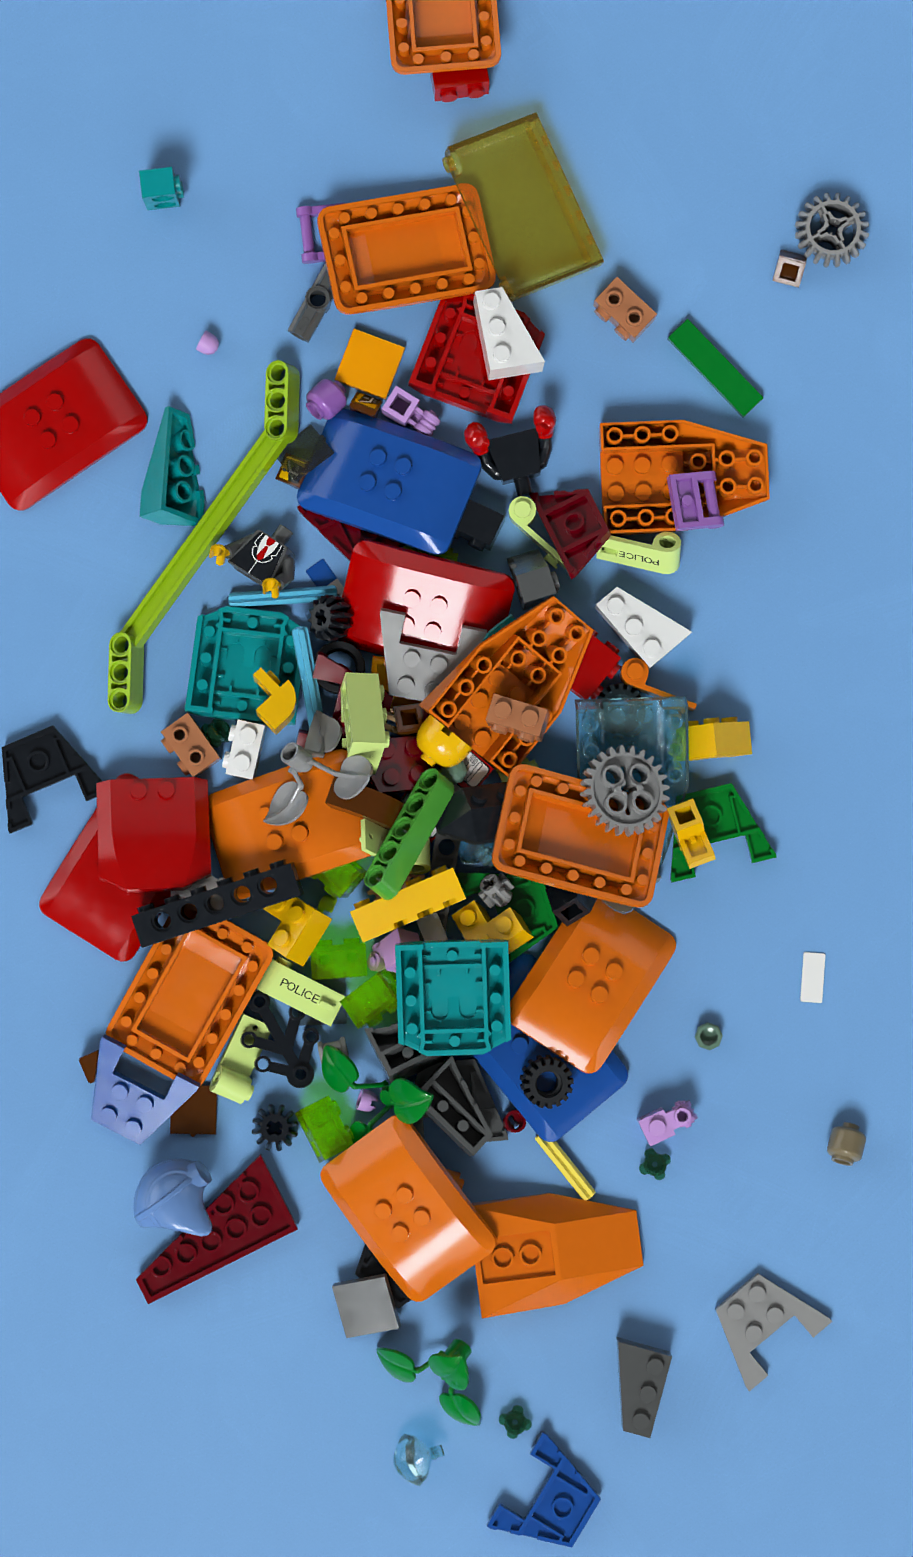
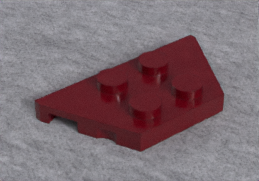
M577 489L572 492L563 490L554 491V495L539 496L538 492L529 494L570 578H575L612 536L588 489Z

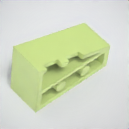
M345 672L340 688L341 722L345 724L346 738H342V748H347L348 754L346 758L360 755L368 759L373 766L372 774H376L384 748L389 747L390 741L389 731H385L384 727L387 721V710L382 708L384 686L379 683V674Z

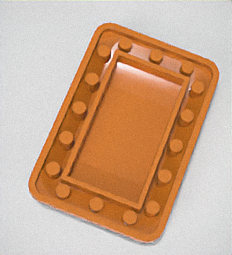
M386 0L391 65L395 72L409 75L490 68L497 65L501 60L497 0Z
M458 184L328 206L323 208L317 217V225L334 304L343 314L351 315L473 294L475 291L490 289L496 280L479 196L476 189L469 184Z
M339 749L325 753L323 758L313 757V760L340 772L341 765L348 753L347 750ZM290 766L255 777L253 780L250 779L208 796L209 826L213 845L223 878L232 877L234 882L244 879V872L259 868L260 873L271 870L269 864L283 859L286 860L287 864L294 862L299 879L302 880L370 857L372 855L361 850L359 838L361 837L362 818L332 809L325 803L334 776L315 766H312L308 772H297L304 783L302 791L308 795V803L302 815L294 822L286 825H270L263 820L267 816L271 801L280 786L290 781L296 782L294 776L288 772ZM266 877L263 881V887L266 891H270L277 887V883L274 878ZM239 886L237 889L238 898H249L250 890L246 886Z
M527 764L516 765L508 776L492 851L493 865L504 873L574 893L638 908L648 905L654 895L669 818L668 811L658 813L662 819L656 823L653 822L654 827L647 830L644 828V832L639 835L634 830L633 835L629 837L626 836L625 831L616 836L614 827L610 831L605 832L606 824L604 822L596 826L598 817L596 815L588 817L592 809L591 807L582 806L588 801V797L580 796L581 792L587 790V787L580 784L582 779ZM636 798V806L643 810L644 804L642 800ZM609 799V807L613 811H617L618 806L616 802Z
M597 898L589 914L569 926L561 922L510 1001L511 1025L586 1074L597 1072L676 949L674 937L631 907Z
M187 903L184 907V913L188 918L194 919L197 915V908L195 905ZM168 916L163 927H168L170 925V916ZM229 920L153 944L111 1019L106 1035L127 1045L124 1050L125 1053L174 1080L179 1072L202 1085L273 959V949L267 946L268 942Z
M396 1115L382 1122L328 1162L321 1170V1180L340 1210L406 1296L415 1302H422L488 1256L496 1247L497 1241L493 1231L413 1124L403 1123Z

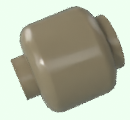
M844 1122L843 1126L834 1127L831 1130L827 1146V1152L832 1156L831 1160L846 1166H852L854 1162L860 1161L866 1143V1136L859 1131L858 1125Z

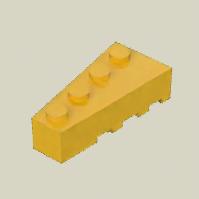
M445 865L431 871L432 877L423 881L420 876L405 882L406 888L400 890L390 900L381 898L370 902L369 898L353 904L355 910L350 911V914L362 942L364 943L465 900L466 897L454 869H447Z

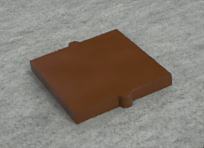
M201 1085L170 1116V1134H190L192 1137L196 1134L216 1135L217 1094L210 1092V1085Z

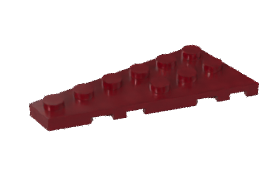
M262 1154L205 1209L212 1223V1230L209 1235L197 1236L182 1232L136 1278L148 1304L298 1230V1226Z

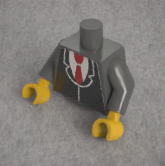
M279 524L272 536L261 530H256L254 533L225 546L215 544L210 548L209 558L217 556V565L221 566L225 563V558L229 559L228 562L235 570L262 586L263 594L270 591L272 598L275 599L279 597V591L290 584L295 576V555L285 546L293 533L281 524Z

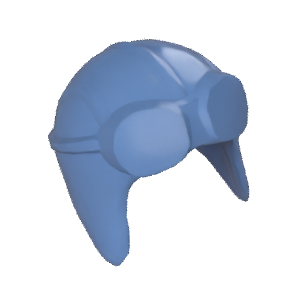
M176 1158L160 1162L151 1167L141 1178L135 1192L134 1218L139 1226L143 1228H165L197 1236L209 1235L212 1230V1223L204 1208L203 1191L212 1181V1178L204 1164L200 1161Z

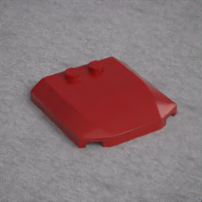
M474 294L440 300L408 386L420 394L490 420L512 424L530 374L488 380L473 304ZM515 309L536 347L540 350L545 333L542 330L539 331L524 312Z
M197 777L110 779L96 783L100 881L109 882L125 892L184 891L190 888L192 884L211 876L208 780Z

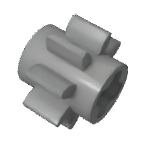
M500 873L498 877L495 874H490L481 881L480 889L482 891L478 895L489 908H492L494 904L497 907H503L512 899L511 890L514 888V885L503 873Z

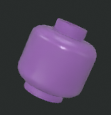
M322 379L306 394V407L308 411L319 420L322 418L325 420L332 419L347 404L346 389L337 380Z

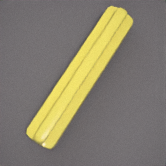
M537 1135L535 1137L537 1143L579 1196L585 1201L593 1197L596 1193L594 1188L556 1141H544Z

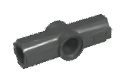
M326 262L313 286L306 292L305 300L288 329V332L308 343L324 314L330 309L333 300ZM322 295L326 298V301L322 306L316 307L311 304L313 296Z

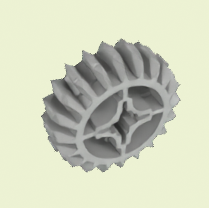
M825 193L823 202L818 196H815L813 199L814 205L807 202L804 205L807 212H799L798 217L802 221H796L795 228L801 231L795 233V238L804 239L798 244V248L803 249L807 247L808 250L804 256L808 258L811 254H814V264H817L820 258L824 259V267L829 266L830 260H833L835 267H839L840 258L845 264H849L851 261L850 255L857 258L860 254L857 248H865L866 244L862 240L867 239L869 233L863 231V229L868 228L869 222L860 221L865 217L866 213L865 211L856 212L860 206L858 202L854 203L852 207L849 205L850 196H847L844 202L840 201V193H836L833 200H831L829 193ZM827 210L838 211L844 214L846 217L835 218L831 214V212H827ZM816 214H819L821 229L811 235V219ZM829 225L838 228L835 235H832V232L831 234L826 232ZM852 225L853 239L845 247L842 232ZM828 242L832 245L833 249L837 250H827L818 244Z

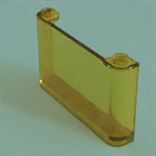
M537 113L530 114L447 147L445 157L442 158L443 166L447 173H451L500 281L499 287H503L511 302L600 267L604 263Z

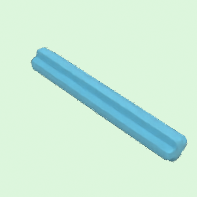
M331 585L282 589L279 591V597L276 599L272 598L270 591L266 592V594H263V591L235 592L229 594L228 600L229 606L242 608L310 603L324 595L338 596L337 587Z
M300 626L292 629V636L310 728L316 710L322 713L323 710L317 679L312 678L315 665L308 628Z

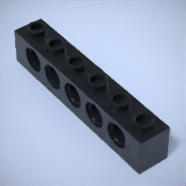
M283 859L269 864L271 870L260 873L259 868L244 872V879L234 882L233 878L229 877L217 881V888L207 890L205 885L190 890L191 896L181 899L178 894L163 899L165 905L154 908L153 903L137 908L138 914L131 917L141 947L144 948L303 895L304 891L294 862L287 864L286 860ZM266 877L275 879L277 888L274 892H268L264 889L263 881ZM239 886H246L250 890L248 901H242L238 898L237 889ZM215 894L223 898L224 905L221 910H216L211 906L210 900ZM187 903H191L197 908V915L194 919L188 918L184 913V907ZM161 912L167 913L171 918V923L168 927H162L158 923V915Z

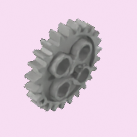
M623 745L617 747L616 752L610 747L606 750V754L600 752L596 755L597 760L593 759L588 763L592 769L587 768L583 771V774L588 779L582 780L580 784L587 787V790L581 792L580 796L588 797V801L582 806L591 807L592 811L588 814V817L595 815L598 817L596 826L604 822L606 824L605 832L610 831L614 827L616 836L625 831L626 836L629 837L633 835L634 830L639 835L644 832V828L649 830L654 827L653 822L656 823L662 819L658 813H663L667 810L661 804L670 800L668 796L663 794L664 791L670 789V786L662 785L661 782L667 778V775L658 774L662 765L655 767L652 765L654 756L646 760L644 758L645 750L635 754L634 746L629 747L626 752ZM632 771L640 774L641 782L634 780ZM606 772L614 776V784L607 781ZM621 787H623V790H628L629 794L627 795V792L622 791ZM636 798L642 800L644 804L643 810L636 806ZM609 799L616 802L618 806L617 811H613L609 807Z

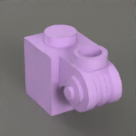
M395 386L381 409L384 416L406 428L407 425H410L417 432L432 437L433 431L436 430V426H439L441 422L434 411L421 410L419 408L420 400L398 386Z
M402 928L391 931L388 936L372 946L373 951L369 954L367 960L368 968L371 971L383 974L396 973L395 944L420 941L418 933Z
M690 1100L675 1102L672 1110L667 1112L660 1107L637 1118L650 1147L676 1135L675 1129L692 1126V1123L698 1117L694 1113V1108L691 1107Z

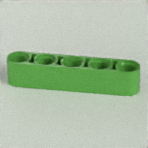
M435 768L427 769L419 777L365 874V885L384 900L394 898L400 891L453 796V783Z

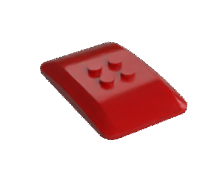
M80 340L0 393V492L7 503L15 510L24 511L29 509L141 433L147 426L148 417L146 412L95 340Z
M361 540L354 546L342 595L344 602L351 605L347 612L354 615L349 621L352 627L347 629L348 635L338 641L350 643L360 650L385 656L380 609L385 608L405 613L400 641L456 652L462 625L485 629L488 633L489 630L509 615L515 583L505 573L372 540Z
M124 773L122 775H119L116 779L140 778L130 773ZM96 808L42 894L39 907L41 912L115 960L122 962L131 960L141 947L131 916L138 914L137 908L153 903L154 908L165 905L163 899L171 897V891L125 892L119 889L118 886L99 880Z

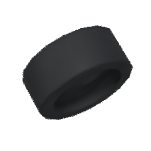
M334 641L324 645L319 650V652H323L326 655L340 651L348 653L355 662V673H365V661L360 651L354 645L344 641ZM318 652L316 653L314 658V665L316 662ZM317 679L318 684L326 691L338 694L340 684Z

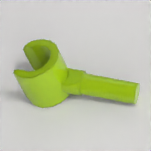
M329 895L323 896L317 910L322 913L324 910L332 913L337 899Z

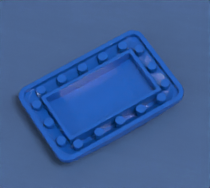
M343 408L326 422L311 458V466L300 489H298L297 501L302 508L431 555H442L447 552L453 541L480 475L482 464L479 457L470 451L396 424Z
M522 954L509 963L510 1001L537 961L533 955ZM512 1025L510 1041L496 1046L483 1055H473L538 1136L547 1142H555L618 1091L628 1079V1070L613 1050L597 1072L586 1074ZM539 1055L542 1057L551 1055L553 1058L555 1056L560 1059L571 1071V1077L574 1081V1084L570 1086L573 1088L572 1093H567L569 1097L567 1101L561 1100L560 1103L562 1105L558 1107L552 1105V1109H548L546 1106L540 1108L536 1104L534 1105L524 1095V1091L520 1087V1084H522L520 1074H524L523 1067H528L530 1065L528 1061L530 1059L533 1061L537 1060L536 1056ZM552 1072L540 1074L537 1078V1088L543 1092L552 1090L557 1081L555 1074Z

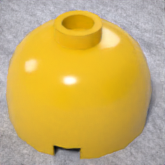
M431 715L424 720L417 732V746L423 752L420 758L432 767L436 763L442 767L458 765L472 750L469 745Z

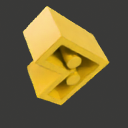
M720 717L703 719V724L699 725L698 720L682 722V727L671 729L674 762L752 754L749 721L738 722L737 717L721 718V722Z
M298 897L263 908V910L281 921L267 946L291 961L304 966L332 919Z
M473 900L451 915L465 940H508L509 954L534 938L522 916L511 907L491 919L486 909Z

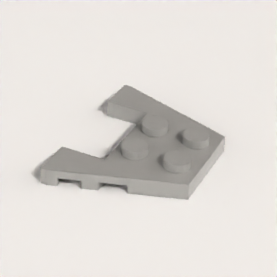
M381 608L380 619L389 695L422 702L482 642L487 634V630L462 625L456 652L400 641L405 613Z
M759 1273L755 1274L715 1308L748 1391H751L768 1376L750 1352L790 1318L796 1316L813 1338L832 1322L828 1316L801 1301Z

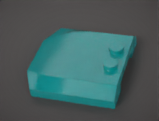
M231 606L219 608L218 611L207 615H199L197 617L185 712L203 717L228 720L239 719L265 724L257 716L256 709L269 696L253 678V674L262 668L266 673L270 670L281 681L280 687L287 680L293 685L297 708L293 719L286 726L295 725L301 680L292 629L300 627V625L290 620L282 612Z
M508 940L413 941L395 944L399 1044L413 1048L425 1056L483 1055L496 1046L511 1040Z

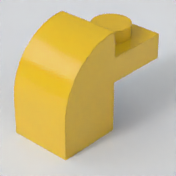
M260 668L253 674V678L269 698L256 709V713L272 732L277 735L289 724L295 715L297 708L295 690L289 680L280 687L281 681L272 671L269 670L266 673Z
M694 799L667 808L674 835L689 869L715 860L714 851L705 833L703 820Z

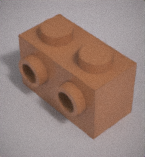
M618 277L594 300L593 304L596 308L594 312L604 322L609 320L616 327L614 331L623 340L629 339L633 343L652 324L657 316V313Z
M494 694L486 716V722L491 727L490 730L504 735L507 732L517 734L518 739L533 743L534 740L542 742L550 714L547 709Z
M186 713L161 731L164 736L161 740L162 744L170 754L175 751L180 759L177 765L185 776L191 774L192 777H197L222 759L189 713Z

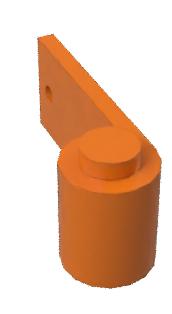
M631 658L621 667L619 675L624 685H630L635 690L672 703L671 709L686 715L685 709L695 710L696 703L646 685L649 669L645 661L639 658Z

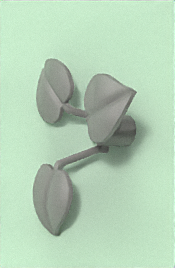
M316 710L306 738L305 749L295 742L288 743L283 748L280 756L281 760L290 766L288 772L294 776L296 782L290 781L280 786L271 801L268 814L263 820L265 823L282 826L294 822L302 815L308 803V795L302 791L304 783L297 772H308L312 766L338 777L334 783V792L341 799L354 798L368 784L373 773V766L363 756L353 755L346 758L341 765L340 772L313 760V757L323 758L325 752L333 751L338 745L342 735V726L337 720Z

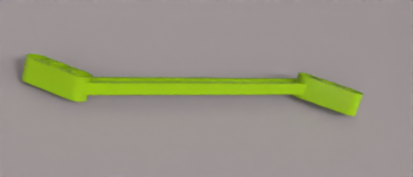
M279 360L273 361L268 365L265 381L263 433L122 630L114 634L110 639L107 700L110 709L114 712L135 714L140 710L143 702L144 644L207 558L211 546L217 544L287 444L292 443L298 436L300 374L293 365ZM285 370V377L280 380V375ZM285 397L284 405L280 408V400ZM284 424V431L279 435V428ZM128 640L129 646L127 651H125V643ZM127 668L128 675L124 678V671ZM127 696V703L124 706L123 699Z

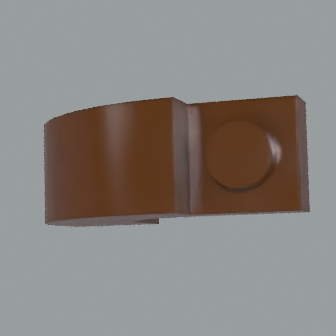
M334 776L325 801L329 807L362 819L365 818L390 831L404 803L366 786L354 798L341 799L334 792V783L338 778Z

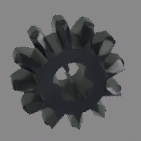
M324 595L318 600H313L314 608L308 609L311 613V618L307 621L312 623L310 632L315 633L316 638L330 642L338 641L347 636V629L352 627L349 622L350 618L354 616L347 612L351 605L344 602V598L333 595Z
M269 1104V1115L261 1108L258 1112L264 1120L259 1118H253L252 1120L254 1124L261 1126L260 1128L253 1129L252 1134H262L256 1142L261 1144L266 1139L268 1141L266 1150H270L273 1142H275L277 1151H281V1140L287 1146L292 1145V1141L286 1135L298 1136V1132L291 1130L290 1127L298 1126L299 1122L298 1120L289 1122L288 1119L293 1116L294 1112L291 1110L286 1116L282 1113L285 1109L283 1104L279 1106L278 1113L275 1112L274 1105ZM270 1121L273 1123L279 1121L282 1124L279 1128L282 1130V1133L279 1134L276 1131L271 1133L268 1130L271 1125H268Z

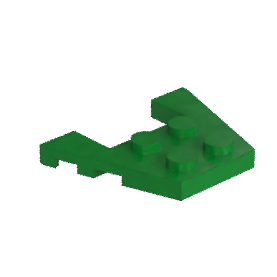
M732 783L677 796L676 805L694 799L710 843L745 836L751 863L777 857ZM675 835L673 837L671 883L696 877L694 868L689 869Z
M456 873V876L466 897L482 891L480 883L487 875L495 874L498 877L500 873ZM504 874L514 885V888L511 890L512 899L507 905L503 907L495 905L497 914L499 915L511 907L522 916L534 937L509 954L510 963L556 930L558 924L555 914L551 909L545 884L511 874Z

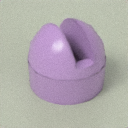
M206 330L196 350L206 355L214 354L218 350L219 341L214 334Z
M361 1089L356 1102V1109L363 1112L373 1111L376 1106L371 1105L372 1100L378 1102L377 1095L371 1090Z

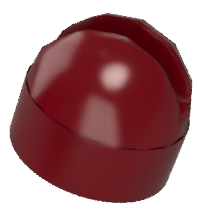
M509 1111L503 1118V1126L508 1132L517 1133L525 1128L526 1120L519 1111ZM509 1116H511L514 1122L517 1124L518 1127L516 1129L508 1119Z

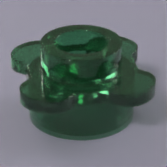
M215 718L210 724H204L201 727L202 733L206 735L213 747L218 748L221 746V743L229 742L230 726L224 720Z
M649 1148L644 1152L645 1159L640 1164L639 1171L643 1175L650 1174L656 1180H662L665 1177L664 1171L666 1166L671 1162L670 1156L668 1154L656 1153L653 1148ZM654 1161L657 1162L656 1167L652 1166Z
M519 1405L513 1406L512 1410L507 1414L502 1413L499 1416V1423L504 1425L507 1430V1436L511 1439L517 1438L518 1434H521L524 1430H529L532 1425L531 1420L526 1419L523 1414V1408ZM516 1419L518 1423L513 1424L512 1421Z

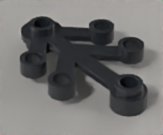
M255 991L248 1003V1008L252 1012L260 1014L274 1041L257 1037L255 1033L249 1031L241 1035V1045L245 1048L255 1047L283 1055L288 1065L271 1062L267 1056H259L254 1061V1067L258 1072L268 1071L286 1076L288 1082L293 1087H307L314 1078V1070L309 1061L313 1046L319 1040V1032L314 1028H307L303 1031L302 1040L304 1043L298 1059L293 1051V1046L300 1020L304 1018L305 1013L302 1012L298 1018L294 1017L292 1014L293 1007L290 1006L288 1010L289 1021L284 1035L269 1009V996L261 991ZM258 996L264 999L262 1007H257L254 1004V1000ZM308 1031L315 1033V1040L312 1042L306 1039ZM248 1034L254 1038L252 1045L244 1043V1037ZM260 1059L267 1061L268 1066L266 1069L262 1070L258 1067ZM298 1069L305 1071V1077L302 1080L296 1078L295 1073Z

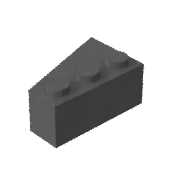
M538 549L506 558L522 611L537 606L552 595L556 596L560 587L555 571L550 572L548 564Z
M392 1024L390 1027L365 1029L367 1038L390 1083L397 1078L407 1079L451 1057L425 1056L413 1048L399 1044L398 1024Z
M451 1056L429 1077L420 1089L434 1095L430 1107L425 1114L470 1157L474 1156L493 1134Z
M616 1337L622 1429L625 1432L651 1438L672 1355L670 1351Z

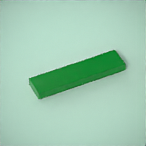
M688 319L667 338L742 418L763 400L762 395Z

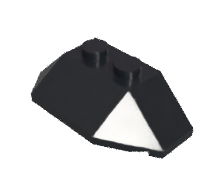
M507 782L464 787L455 792L435 826L438 834L443 836L449 835L456 840L473 845L494 843Z

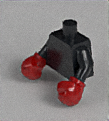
M540 405L534 410L533 420L536 427L534 429L493 439L488 438L485 428L479 422L468 424L464 430L465 441L473 453L481 460L482 469L494 480H501L503 485L514 483L518 497L534 493L530 478L540 476L541 470L547 467L552 452V436L556 424V416L553 409L546 405Z

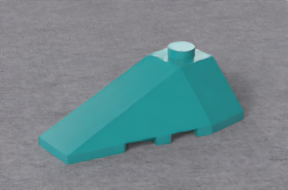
M170 406L165 407L141 491L139 517L161 525L196 526L204 515L205 498L203 490H199L197 480L200 469L199 465L194 463L192 450L195 448L190 414Z

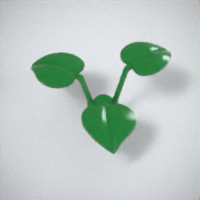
M326 1045L323 1049L322 1073L325 1081L332 1089L343 1093L349 1087L352 1089L382 1088L380 1099L386 1106L369 1121L368 1125L360 1120L355 1121L351 1125L348 1133L350 1146L372 1131L373 1125L393 1107L396 1117L406 1124H413L420 1120L430 1107L434 1095L420 1089L413 1082L404 1078H397L392 1083H388L387 1080L378 1083H355L359 1077V1072L354 1062L334 1046Z
M454 1339L445 1352L440 1350L439 1353L432 1354L428 1361L420 1367H415L414 1361L400 1351L377 1347V1355L384 1368L400 1381L413 1382L416 1379V1374L421 1373L430 1366L431 1370L449 1385L448 1393L443 1392L439 1396V1401L444 1411L450 1417L463 1424L472 1426L481 1424V1414L477 1405L467 1396L455 1393L454 1390H465L469 1384L466 1360L472 1351L467 1343L460 1339Z

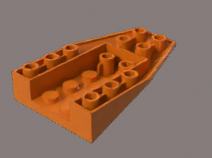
M686 420L600 423L602 517L612 536L676 532L667 477L672 474L715 471L717 480L714 481L719 512L722 517L770 499L768 448L766 443ZM698 483L704 518L709 517L703 483Z
M552 595L481 642L419 706L463 740L495 769L508 777L510 771L516 765L522 763L538 741L534 740L533 743L518 739L517 734L507 732L504 735L490 730L491 727L486 722V716L493 695L498 694L547 709L550 717L545 730L546 733L563 710L594 630Z
M554 1193L472 1203L495 1234L497 1241L495 1249L475 1264L482 1318L563 1305L643 1266L637 1212L634 1209L589 1200L585 1201Z

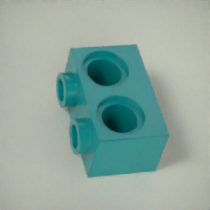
M172 167L139 171L142 199L147 210L180 207L179 198H184L183 184L180 181V175H175Z

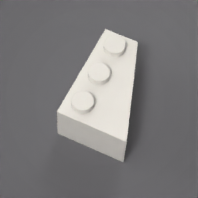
M503 287L475 291L473 304L488 380L542 372L545 361Z
M618 587L595 605L598 613L634 655L645 661L648 669L653 667L692 633V631Z

